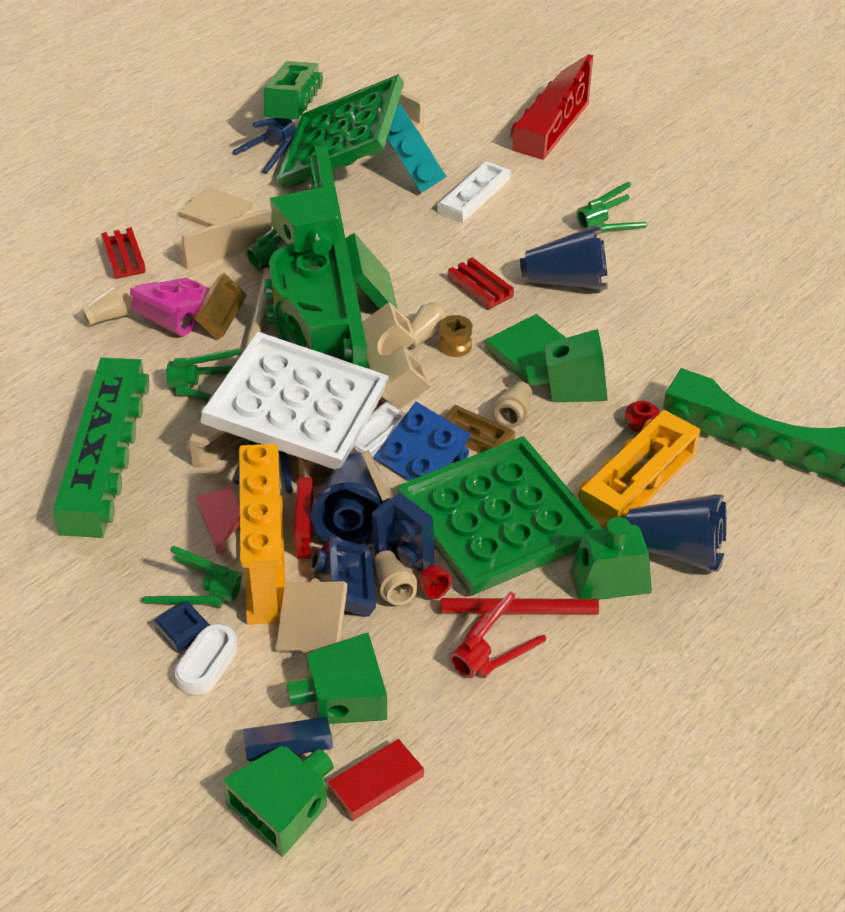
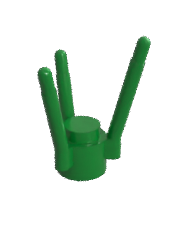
M628 181L603 196L589 201L588 205L578 208L577 219L580 227L584 230L592 226L601 225L602 232L646 228V222L604 223L609 218L607 209L629 200L630 196L626 194L609 202L606 201L631 187V182Z
M274 228L264 236L256 239L255 244L246 248L247 258L257 270L264 267L270 268V258L278 249L276 244L283 240Z
M237 348L189 358H175L174 361H169L167 364V385L169 388H176V395L191 396L209 401L212 394L191 389L192 385H198L199 375L229 374L234 366L198 367V365L194 364L241 355L242 351Z
M172 546L170 551L175 554V561L206 573L203 590L208 591L209 596H144L142 598L144 604H181L187 600L190 604H208L221 608L223 600L235 601L242 582V572L215 564L189 551Z

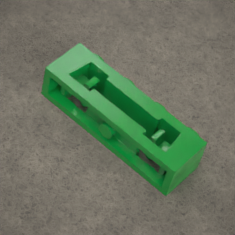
M286 61L264 87V117L299 119L302 113L307 111L309 103H312L313 97L317 96L318 89H322L323 73L319 72V63Z

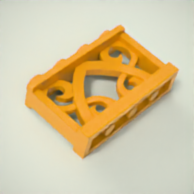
M242 445L239 448L241 566L246 568L247 625L280 623L286 580L282 496H280L278 445Z

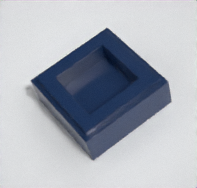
M187 600L153 620L157 632L177 653L189 647L200 631L210 626Z

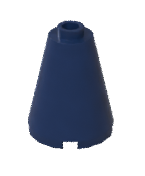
M601 225L586 228L525 251V258H520L522 277H528L529 283L597 290L608 289V283H602L601 279L602 276H608L604 240L596 236V233L602 232Z
M349 453L341 468L331 469L312 503L310 512L311 522L316 529L315 533L324 542L331 536L356 544L366 543V546L374 543L372 513L383 501L362 455Z
M713 494L630 508L627 516H621V518L628 520L631 525L640 527L649 553L708 571H720L725 553H717V550L721 548L722 541L726 542L727 508L726 502L722 501L723 495Z

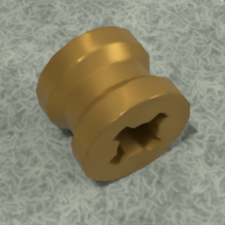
M451 315L442 319L439 326L441 334L439 348L442 353L451 357H460L470 352L472 349V339L470 336L472 335L473 324L468 318L461 315Z

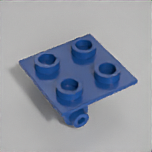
M415 401L373 457L410 481L448 466L452 461L456 462L466 459L469 454L466 442L471 437V434Z

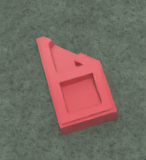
M232 487L196 496L197 506L216 553L224 550L226 547L225 543L230 535L240 527V504Z

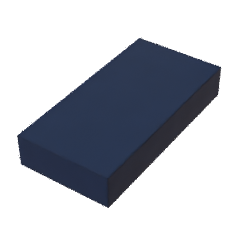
M327 717L243 729L246 759L249 762L261 758L280 746L288 747L295 755L310 753L317 748L321 750L333 748L332 734Z

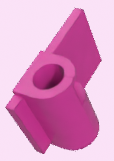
M186 277L160 283L156 281L136 285L134 288H130V295L133 296L131 307L136 314L179 336H186L194 329L197 321L193 317L210 289ZM184 315L191 318V321L186 328L182 329L181 321Z

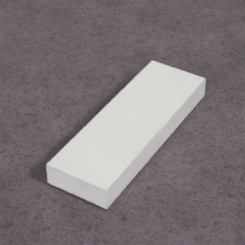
M485 161L437 204V213L463 223L510 180L511 171Z

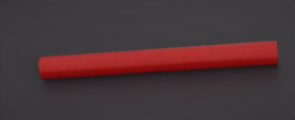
M441 598V614H491L504 598ZM514 598L503 614L599 615V599Z

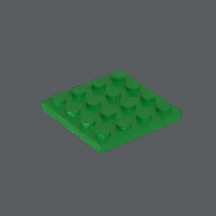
M397 74L302 113L277 176V181L281 187L285 188L293 184L300 185L308 178H311L310 155H315V146L327 145L332 169L342 165L349 166L357 159L367 155L375 156L379 154L385 147L404 86L400 75Z
M524 436L397 485V494L401 492L433 517L434 546L471 596L578 551L585 532L603 529Z

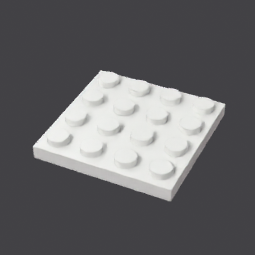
M257 332L203 409L201 423L256 443L277 444L280 451L325 467L338 469L346 461L385 391L389 376Z

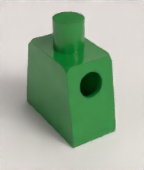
M330 186L270 198L272 226L293 252L299 253L313 250L317 255H324L331 250L332 245H336L339 242L338 214Z
M598 329L547 343L544 346L546 364L526 367L529 386L549 384L552 401L556 403L608 400L604 357Z
M615 517L608 521L607 528L588 530L584 533L570 571L578 599L602 600L651 593L649 553L640 527L631 525L625 518Z
M369 632L310 652L306 656L308 677L286 682L290 707L314 702L318 718L327 717L329 724L387 720V692Z
M280 746L223 780L226 805L283 857L325 809L327 793L326 783L322 778L334 769L333 762L319 748L304 760H301L288 747Z

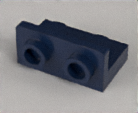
M401 492L389 501L381 503L372 513L375 556L382 551H391L395 556L398 555L402 563L408 567H414L417 571H421L423 568L427 569L429 565H435L433 517Z
M329 536L322 548L314 552L310 563V570L314 573V578L321 582H346L348 585L344 611L369 617L376 608L371 547Z

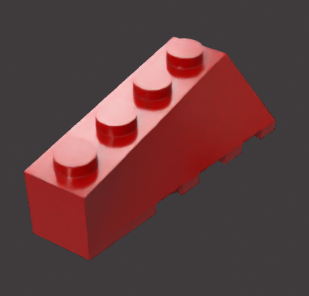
M588 54L562 70L553 81L548 83L544 92L536 97L532 106L526 108L521 119L515 122L511 128L510 137L513 139L512 151L541 160L548 156L589 105L594 55Z

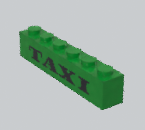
M100 357L53 507L58 536L103 538L107 523H112L114 520L115 495L119 496L122 490L121 472L122 469L128 468L129 443H134L136 439L135 421L136 418L140 419L142 417L143 394L147 395L149 392V375L143 372L142 359Z

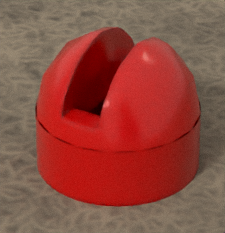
M432 564L427 569L423 568L419 571L417 583L427 597L439 599L450 589L452 577L442 567Z

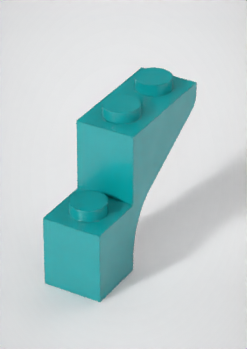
M400 103L397 105L387 138L417 187L423 193L447 176Z

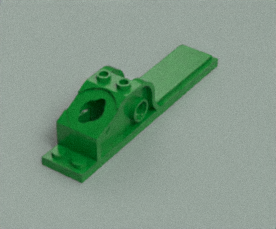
M327 145L315 146V155H310L311 189L325 186L331 187L338 214L339 242L336 245H332L331 250L324 255H317L313 250L299 253L293 252L288 245L280 247L272 254L269 262L270 279H264L266 299H272V305H266L268 325H275L276 338L367 368V343ZM309 266L321 267L319 269H307Z

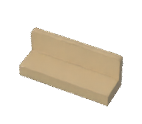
M268 209L259 210L184 234L181 237L182 240L174 242L175 253L186 268L189 269L245 251L247 247L256 243V239L264 236L272 229L271 212Z

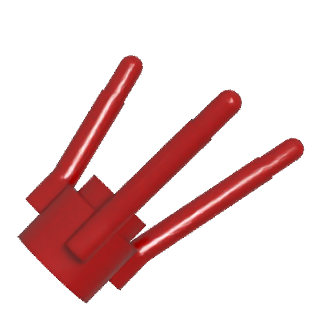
M509 592L489 616L486 614L481 615L463 641L449 654L452 666L464 677L473 678L478 673L482 678H486L494 669L546 641V636L540 635L489 661V655L492 653V650L483 637L515 598L514 592Z

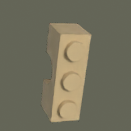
M388 302L362 322L367 343V369L389 376L385 391L380 400L383 402L388 401L394 407L400 409L431 386L424 364L407 350L409 346L416 342L409 319Z

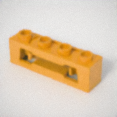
M663 410L654 420L649 419L634 439H628L622 446L621 451L613 459L608 458L603 463L600 471L592 479L587 478L582 483L578 491V498H580L581 504L602 528H607V523L612 518L627 516L630 508L645 506L696 454L700 428ZM654 452L652 458L648 461V457ZM631 480L630 487L625 490L627 483Z

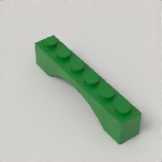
M680 368L667 389L663 410L700 428L701 433L845 483V426L811 428L772 420L736 402L721 389L714 379Z

